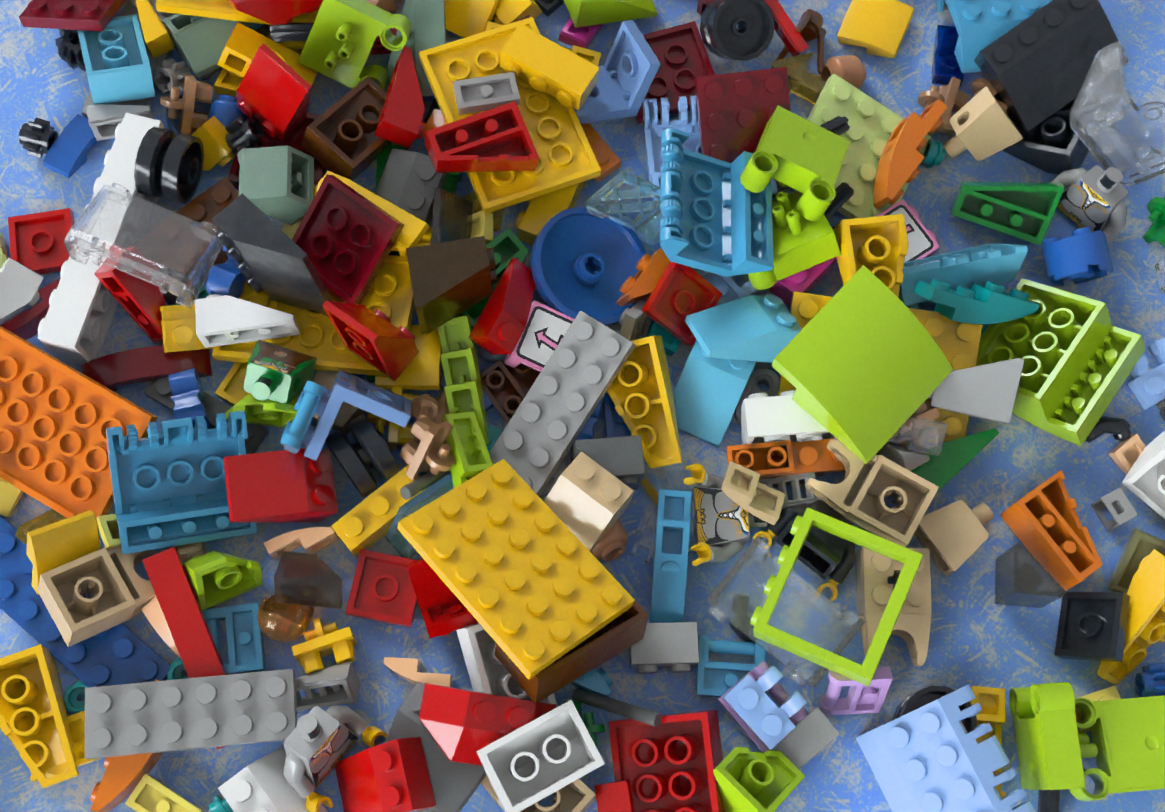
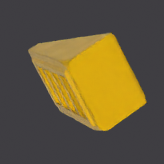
M135 0L144 40L153 58H157L174 49V44L150 2L148 0Z

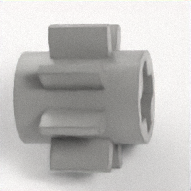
M174 58L163 60L162 66L155 67L154 82L163 95L170 93L171 87H178L180 91H183L185 74L192 75V73L185 66L184 61L176 63Z

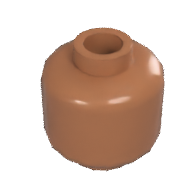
M855 55L833 56L826 61L823 67V74L820 75V80L824 87L828 78L834 73L860 90L866 79L867 72L861 60Z
M619 519L591 550L596 559L606 562L612 561L626 551L629 536Z

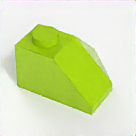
M249 393L225 413L226 420H229V412L244 410L246 422L249 424L286 428L288 421L293 422L298 410L294 409L299 396L291 402L283 404L270 399L257 400Z
M211 551L204 555H196L183 563L202 611L263 585L261 566L256 561Z
M735 747L713 770L726 812H775L805 778V775L781 751L752 752L749 751V748Z

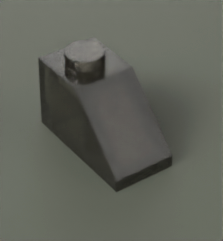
M283 551L274 576L275 602L342 609V579L316 554Z

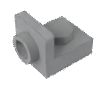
M639 300L631 309L626 308L620 317L619 323L607 327L630 341L638 339L643 334L648 315L641 311L646 302Z

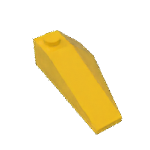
M653 335L632 340L631 342L636 346L611 383L607 393L615 404V409L619 416H622L632 433L631 436L641 435L643 457L650 469L683 462L669 368L662 336Z
M40 644L0 658V728L9 737L19 751V755L43 788L79 776L62 685L54 656L48 648Z

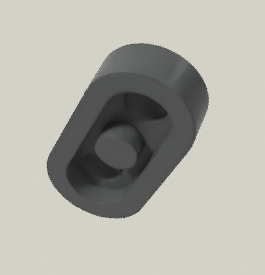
M760 368L751 374L735 409V418L740 425L741 406L744 399L755 393H767L768 397L777 395L780 388V379L773 370ZM765 383L768 386V390H760L758 384Z

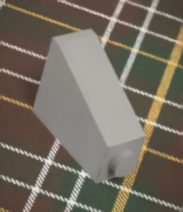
M1015 358L952 371L927 398L931 400L930 407L1009 424L1025 359Z

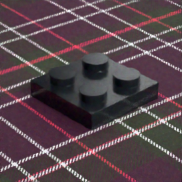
M1063 592L1055 656L1061 659L1122 662L1130 596L1123 592Z

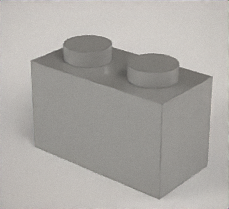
M697 622L647 623L644 639L629 647L630 669L638 668L639 674L658 673V668L671 667L672 673L691 672V667H696L699 663Z

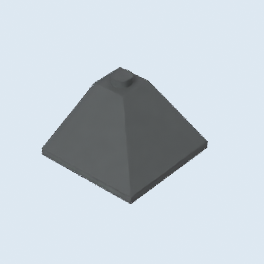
M418 681L397 710L385 743L399 738L421 737L436 806L418 812H461L487 774L483 766L453 762L446 757L427 728L419 720L425 685Z

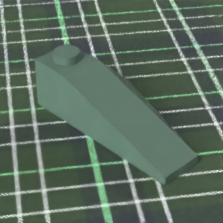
M405 0L402 15L406 16L412 24V31L405 46L411 49L421 95L435 96L420 62L419 52L446 44L444 0ZM397 29L396 36H403L402 33ZM403 48L399 51L391 52L388 63L389 84L395 63Z

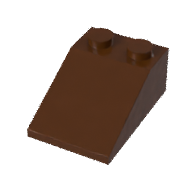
M367 76L307 126L301 146L328 171L353 181L391 143L388 140L375 136L387 93Z

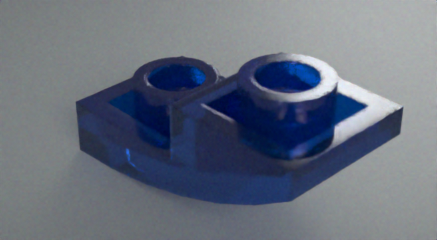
M937 25L932 63L933 84L947 85L950 83V79L955 77L961 80L959 86L961 87L964 80V73L961 72L954 54L959 36L954 26Z

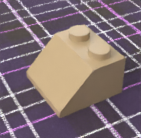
M581 451L560 475L544 503L591 552L629 507L634 491Z

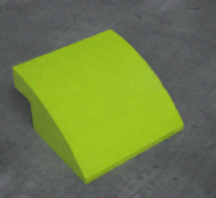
M864 265L774 358L772 367L796 387L792 400L865 464L878 453L953 371L940 347L915 315Z
M1022 278L1015 289L1030 294L1028 300L1040 305L1038 311L1015 320L989 324L980 337L976 366L1015 358L1025 359L1012 413L1046 432L1082 446L1144 353L1145 346L1142 335L1112 326L1107 305L1104 302Z

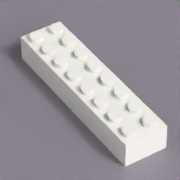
M125 113L122 123H119L116 127L114 144L112 149L108 150L105 155V167L101 177H98L94 183V195L90 204L86 205L83 211L81 228L72 239V251L69 259L61 267V279L58 287L52 291L49 299V310L38 326V339L60 360L81 365L89 363V361L99 356L119 302L94 273L117 248L128 247L145 234L158 197L138 192L134 179L135 160L140 143L147 131L152 127L165 129L159 120Z

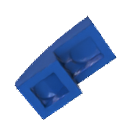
M77 114L70 121L47 152L43 160L44 167L70 178L87 162L86 152L98 142L88 123V118Z

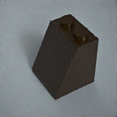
M484 236L406 248L415 308L422 335L430 333L493 294L491 282L497 281L493 247L486 248Z

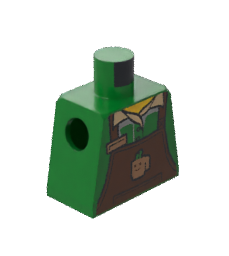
M258 340L248 361L243 389L251 393L257 400L270 399L283 404L289 403L300 395L307 381L313 380L317 358Z

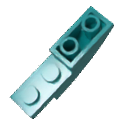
M932 279L931 284L918 280L914 293L937 303L935 312H939V314L950 320L970 324H995L1015 320L1038 311L1040 306L1028 300L1030 294L1011 288L1010 293L1004 292L1006 287L987 281L985 286L972 283L970 289L958 286L955 291L950 289V284L937 279Z

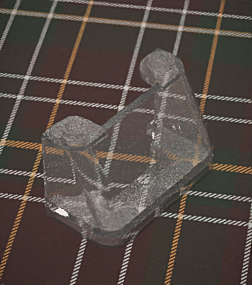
M1117 41L1102 48L1095 55L1070 110L1069 119L1072 130L1106 170L1109 167L1119 169L1123 174L1120 184L1132 186L1165 173V104L1159 101H1152L1137 107L1130 98V93L1125 88L1124 66L1127 64V53L1120 42Z
M112 183L111 186L103 185L71 227L64 240L71 259L86 265L89 258H91L95 265L99 266L100 263H104L158 286L162 293L166 294L169 291L171 294L178 296L176 303L192 309L195 299H197L223 245L215 235L219 232L215 225L206 221L198 223L130 194L127 188L117 183Z
M756 537L706 600L711 606L707 611L721 623L728 620L791 671L788 676L799 686L805 688L808 684L816 687L829 669L754 637V626L750 624L756 607H763L768 595L764 594V589L771 575L776 577L781 567L780 564H777L778 556L774 560L771 559L773 555L768 551L770 546ZM792 571L769 625L840 656L865 621L853 611L849 614L844 610L838 612L841 605L837 602H831Z

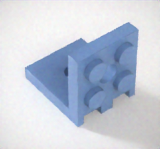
M633 20L622 22L604 66H598L600 67L598 81L590 93L594 97L588 96L579 111L574 109L580 124L637 115L661 63Z
M339 369L331 390L326 388L315 411V414L319 415L318 419L312 418L302 443L307 445L304 456L315 461L317 460L343 401L406 428L411 417V400Z

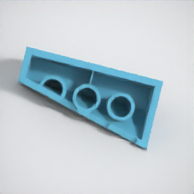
M990 243L904 262L902 272L904 273L903 283L900 285L898 298L907 308L913 309L919 308L920 302L928 301V299L914 293L918 280L931 284L932 279H937L950 284V289L955 291L958 286L970 289L972 283L985 286L987 281L999 285L1014 281L1028 253L1027 245Z

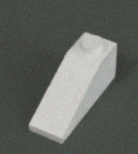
M11 258L0 268V325L20 314L27 305L33 307L40 298L38 293L40 289L38 288L44 277Z
M213 294L203 299H195L196 334L205 348L300 335V328L292 314L228 295Z

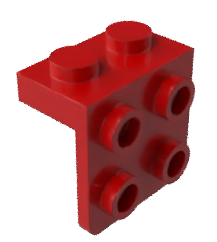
M423 558L408 564L407 570L430 639L437 636H445L454 630L479 623Z

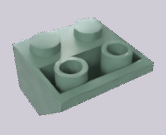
M174 14L163 19L175 50L197 78L210 74L221 67L217 64L236 26L235 21Z
M290 146L243 149L240 152L239 196L243 193L264 214L293 225L306 214L314 199V157Z

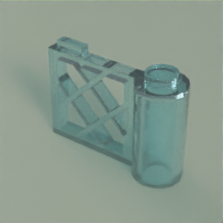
M622 170L586 200L585 208H587L588 213L601 219L606 217L636 231L641 242L648 246H655L660 243V221L664 219L660 210V203H662L660 187ZM624 183L635 188L627 190H618V188ZM655 197L658 199L657 201L643 202V198ZM622 199H638L636 203L621 204ZM601 201H616V204L609 205L600 203ZM640 212V214L635 218H632L624 213Z

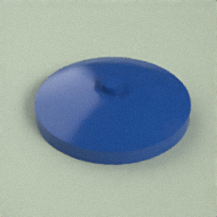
M588 206L573 207L556 214L537 234L531 251V271L539 294L550 308L573 319L582 311L603 325L611 326L619 323L620 317L626 308L631 309L637 303L619 306L617 301L623 294L619 289L630 276L634 278L639 271L635 266L646 254V251L637 234L621 218L600 208Z

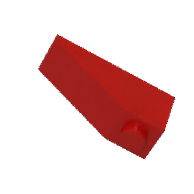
M404 46L395 63L375 136L409 149L415 139H421L426 123L422 121L425 107L411 49Z
M136 246L117 248L96 270L94 275L153 343H163L160 306H166L156 270L149 263L147 255Z
M511 258L468 337L492 355L512 354L526 328L535 283L531 269L518 259Z

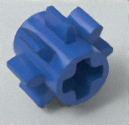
M1158 663L1142 666L1143 672L1137 673L1135 677V686L1139 697L1165 695V664Z

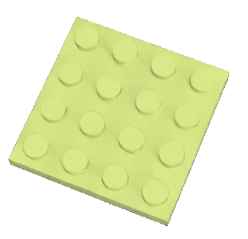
M833 73L823 87L807 120L820 126L837 116L848 118L849 131L842 134L841 137L849 140L850 144L834 188L836 189L841 183L846 182L853 188L854 195L837 211L849 219L876 217L893 206L887 203L879 209L873 206V189L883 149L890 135L903 118ZM927 134L925 139L928 141L931 139V136ZM925 144L924 147L919 151L922 155L924 154L928 144ZM905 183L901 188L904 191V193L909 183ZM903 195L898 199L897 202H899L900 200H902Z

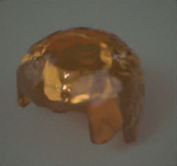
M279 594L271 596L268 600L267 597H264L258 610L257 624L262 633L269 639L281 643L293 642L301 638L306 632L314 614V607L312 604H305Z

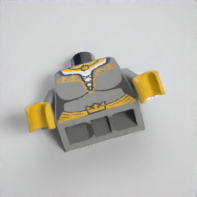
M1095 165L1088 171L1084 168L1065 170L1050 182L1061 183L1065 187L1057 208L1080 228L1091 227L1092 232L1101 230L1106 235L1109 245L1126 225L1127 206L1124 201L1128 196V191L1120 184L1123 174L1119 169L1109 167L1105 171L1100 166Z
M699 463L685 466V469L692 472L693 477L684 478V484L698 485L694 486L691 493L695 545L690 547L689 551H695L699 558L692 561V565L698 566L704 562H726L740 552L744 544L749 540V527H767V522L752 515L733 502L721 490L724 479L706 472Z
M319 706L313 707L308 714L299 718L297 727L285 739L286 760L283 774L302 799L306 798L305 808L308 812H319L320 803L330 808L333 807V802L329 797L315 793L314 789L318 788L359 739V735H362V741L368 747L375 746L374 740L377 736L381 735L385 739L388 736L376 726L368 727V722L347 706L329 707L326 711Z

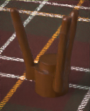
M808 9L802 14L796 27V32L800 33L805 41L818 39L817 72L821 75L823 74L824 37L827 31L822 28L824 22L822 15ZM784 46L775 60V65H779L789 52L786 46Z

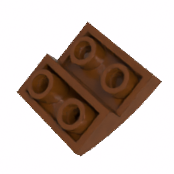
M499 360L480 373L482 389L508 424L540 372L522 363L513 368Z

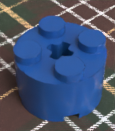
M1085 227L1072 231L1071 237L1061 239L1060 236L1042 241V252L1050 286H1065L1063 280L1073 281L1074 285L1107 276V271H1114L1106 235L1101 230L1092 232L1091 227Z

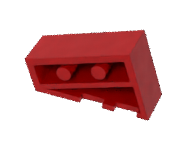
M516 101L428 130L425 135V146L436 173L535 171L539 161V156Z

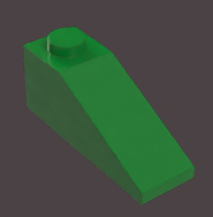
M994 428L927 447L922 453L929 455L930 460L911 472L938 486L937 494L999 432Z

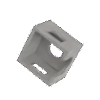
M1121 487L1091 504L1107 532L1138 516ZM1107 508L1113 519L1107 521L1101 510Z

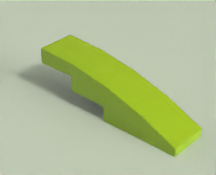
M470 315L452 318L438 327L443 352L440 356L446 381L444 390L449 414L474 411L486 444H489L475 342L468 338L472 331Z
M474 411L445 414L443 417V422L447 421L454 426L446 441V444L451 448L449 453L455 460L451 469L454 488L493 465Z

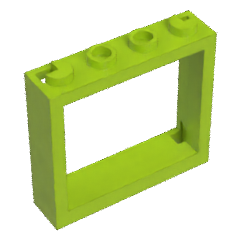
M807 507L803 517L797 515L792 525L790 534L795 536L790 547L784 545L780 552L777 564H780L781 567L777 576L771 575L764 589V594L768 595L764 606H757L753 613L750 624L754 626V637L870 687L921 564L923 554ZM812 526L904 564L862 665L769 625Z

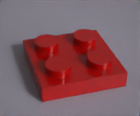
M70 208L8 217L11 259L38 275L60 272L63 263L69 259L72 251V239L75 235L73 211Z
M670 261L641 311L682 343L693 346L696 338L685 322L686 316L715 307L723 293L691 267Z
M361 549L345 612L346 615L411 628L418 601L407 566L416 560Z

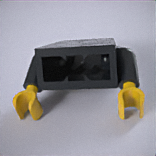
M817 500L812 505L802 503L784 508L775 525L769 523V529L766 532L760 531L753 536V544L760 537L766 538L769 542L761 550V553H766L771 549L772 539L777 535L778 538L775 542L782 547L784 545L790 547L795 536L790 534L792 525L797 515L803 517L807 507L852 526L854 525L824 501ZM812 526L798 556V560L825 580L828 576L830 577L827 583L819 585L816 589L817 597H819L824 587L831 589L832 595L827 603L837 598L838 590L836 587L838 583L842 584L855 564V543Z

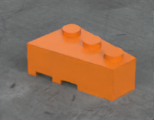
M1062 469L1000 514L1061 593L1079 584L1103 565L1087 527H1082L1075 509L1078 507L1074 498H1070L1063 483V480L1066 478Z

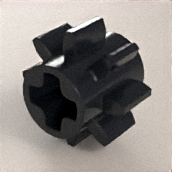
M239 116L225 128L228 132L225 135L226 143L235 153H238L242 148H259L263 145L262 140H260L264 137L263 129L252 118L245 121L242 116Z
M35 118L34 122L29 121L22 125L19 132V143L23 145V149H27L28 155L42 158L43 153L47 154L57 139L58 133L54 131V127L50 126V121Z

